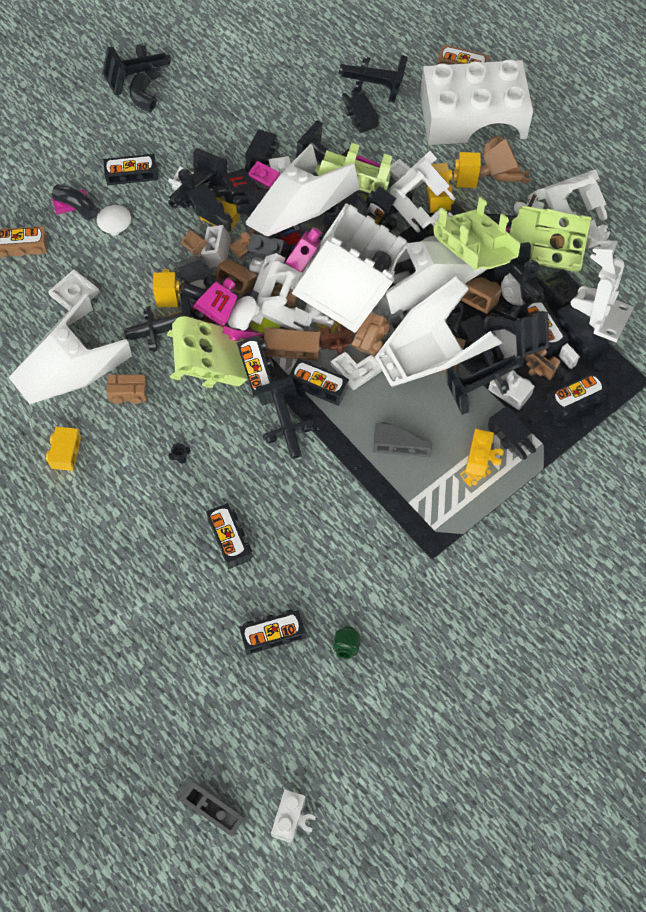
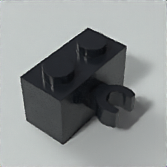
M282 231L268 237L252 234L247 251L253 256L262 259L276 253L284 257V264H287L285 262L289 257L292 247L284 240H279L282 235Z

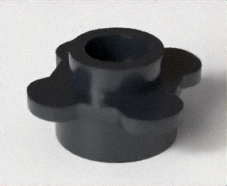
M176 443L173 445L168 457L170 460H177L180 464L186 462V457L190 454L191 450L183 444Z

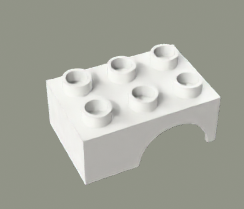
M523 60L423 66L420 96L428 145L468 143L469 138L475 131L496 123L514 126L520 133V139H527L533 108Z

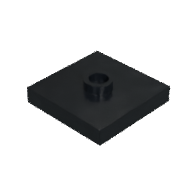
M564 269L538 282L541 288L560 308L571 304L572 299L577 296L578 289L581 287Z

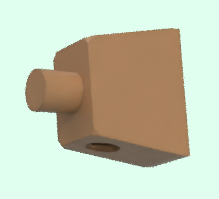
M479 277L465 283L469 289L461 298V301L486 314L498 303L502 288L497 282H491Z

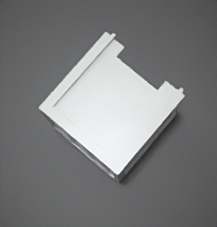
M346 203L308 261L292 294L353 332H356L393 283L395 273L393 270L397 260L407 248L408 243L406 242L407 240L388 232V228L383 225H377L374 223V219L368 215L367 217L357 212V208ZM379 251L386 252L392 260L387 270L384 269L382 273L373 267L375 262L372 261L375 253Z

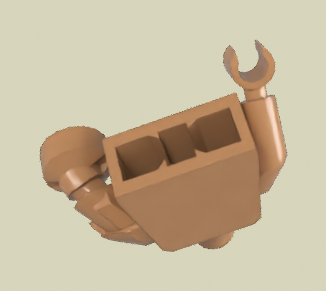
M494 136L486 143L483 149V158L486 165L480 168L482 178L491 174L495 181H521L523 184L530 182L531 178H525L529 176L530 172L525 171L521 175L522 170L506 139H503L501 136Z

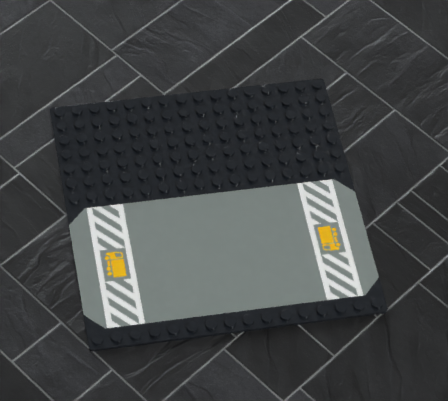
M455 201L451 205L452 211H465ZM416 222L421 230L419 233L411 226L398 235L407 240V243L421 242L425 238L435 236L434 226L430 223L423 229ZM411 259L396 263L393 270L395 271L394 275L408 270L411 275L416 272ZM493 268L487 269L473 278L482 277L491 282H497L500 287L503 279L494 281L492 277ZM535 276L536 281L539 282L540 279ZM392 283L388 289L395 286L394 283ZM543 290V301L549 305L550 312L556 317L557 311L562 308ZM501 292L499 301L494 306V309L508 313L513 307L519 305H513L508 302ZM461 300L459 301L464 307L460 323L478 314L482 320L484 319L481 316L482 311ZM303 301L297 308L305 311L307 302ZM334 320V324L330 328L331 333L338 332L337 326L340 325L339 322ZM311 321L310 326L303 329L304 331L320 332L321 335V328L327 326ZM280 327V328H279V329L289 330V329L284 328V327ZM356 331V332H353V333H354V335H353V340H354V338H355V335H356L357 331ZM457 332L456 338L462 339ZM568 341L569 346L580 356L578 362L571 369L559 357L560 352L545 357L547 360L552 357L560 360L559 367L556 369L555 375L551 380L544 375L540 377L537 373L533 376L528 374L531 368L527 366L526 357L521 358L523 366L514 371L523 379L529 380L535 387L532 395L520 410L489 391V382L467 393L469 412L461 415L447 385L446 372L443 371L394 387L390 385L382 371L355 390L348 385V390L339 406L296 389L297 396L287 398L285 401L302 421H314L312 432L430 559H434L646 387V377L609 343L605 351L586 360L584 356L579 354L577 347ZM348 344L347 348H342V353L346 352L356 364L370 356L367 353L362 354L361 351L351 346L352 344ZM319 347L318 361H307L338 374L331 366V361L341 354H338L337 350L330 351L329 348L321 350ZM493 354L494 364L500 362ZM475 356L459 363L457 374L461 378L467 377L487 368V364L484 358L477 361ZM271 357L274 366L272 367L273 375L276 374L278 380L288 378L297 359ZM597 372L608 388L605 399L598 404L593 403L583 411L578 410L566 419L561 418L556 421L545 404L547 395ZM505 406H508L531 431L530 441L534 444L536 452L531 454L524 446H521L527 455V458L522 460L515 452L511 453L508 449H505L501 445L500 439L494 435L491 450L498 448L504 450L502 456L496 455V458L502 459L501 465H495L491 460H488L484 476L465 472L475 429L489 431V418ZM387 422L432 445L430 457L373 452L375 424Z

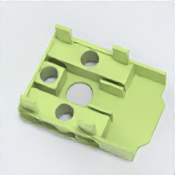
M351 143L347 157L326 151L321 165H317L315 169L318 176L353 163L360 186L359 190L370 193L372 190L375 192L379 186L387 190L391 174L389 171L390 163L393 156L384 153L379 168L355 160L360 145Z
M479 197L476 210L447 217V211L441 207L438 212L440 214L439 220L435 221L433 228L435 237L474 270L481 268L491 269L510 263L511 259L518 257L521 244L506 232V225L509 221L508 217L501 214L498 225L484 214L487 203L482 197Z
M521 206L519 207L518 216L512 220L510 235L520 243H530V260H536L539 265L579 272L582 268L592 217L558 212L548 208L537 209ZM561 218L566 222L565 227L559 225ZM553 234H561L563 236L564 245L562 248L554 249L550 245V238ZM574 239L579 241L578 249L573 246ZM553 254H557L559 257L557 263L552 260Z
M185 316L177 318L172 323V330H169L167 336L173 337L175 372L170 378L180 380L186 374L206 379L202 386L213 388L216 382L233 386L242 385L248 380L237 346V342L240 341L229 339L228 335L222 333V326ZM199 344L208 346L207 349H211L212 352H205Z

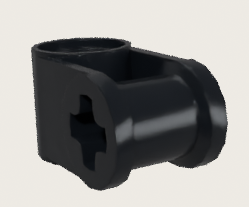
M458 302L446 319V323L455 337L459 330L464 310L461 302Z

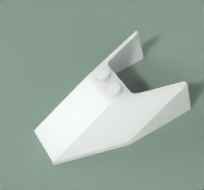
M310 144L278 177L247 219L246 225L265 236H270L321 215L360 189L355 165L351 163L321 176H314L311 173L315 172L317 161L313 145Z
M423 241L408 243L407 248L399 257L397 263L411 259L416 272L385 292L391 315L399 310L404 311L417 306L455 276L465 284L487 269L474 270L441 242Z
M456 276L411 309L375 356L392 387L448 369L503 343L501 339L490 331L465 350L461 348L446 323L449 314L469 289Z
M87 293L43 337L9 377L29 404L86 387L132 357L127 339L89 350L84 347L69 329V325L93 311Z

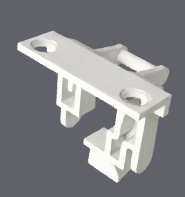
M431 151L387 190V192L397 198L393 204L417 233L421 230L411 220L412 218H415L424 229L430 223L434 226L435 221L439 220L440 214L438 213L439 210H437L430 217L421 206L417 208L406 196L415 185L423 180L437 196L445 191L453 201L456 199L447 189L449 187L447 182L431 165L437 159ZM450 212L447 214V217L453 216Z
M596 169L536 190L527 196L528 199H531L532 194L538 195L537 201L545 199L549 209L577 215L576 212H571L566 198L572 193V190L578 188L587 211L595 209L601 221L607 219V212L604 208L607 204L596 180L600 179ZM562 218L559 220L561 227L566 225L565 220ZM591 220L586 249L597 246L598 240L608 239L610 232H607V225L597 227L595 220Z
M598 240L597 244L601 245V247L596 246L593 249L596 255L591 254L590 256L602 266L598 276L601 278L598 288L581 286L578 289L577 296L572 299L571 305L591 317L589 324L595 328L594 334L617 342L634 307L616 300L619 293L617 290L624 269L622 259H613L618 241ZM619 307H624L627 309V311L622 310ZM606 331H611L615 335H610Z
M276 253L266 256L253 288L254 291L259 293L256 304L260 307V311L250 322L253 321L261 324L264 317L284 328L296 329L297 331H304L303 328L309 327L311 321L331 328L334 324V319L308 303L305 311L297 307L290 309L283 306L287 303L286 298L290 288L294 290L302 272L300 273L296 269L284 264L285 258ZM275 282L283 284L280 295L270 297Z

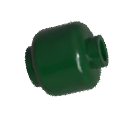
M346 626L337 630L332 646L336 655L344 659H350L352 656L357 655L361 636L353 627Z

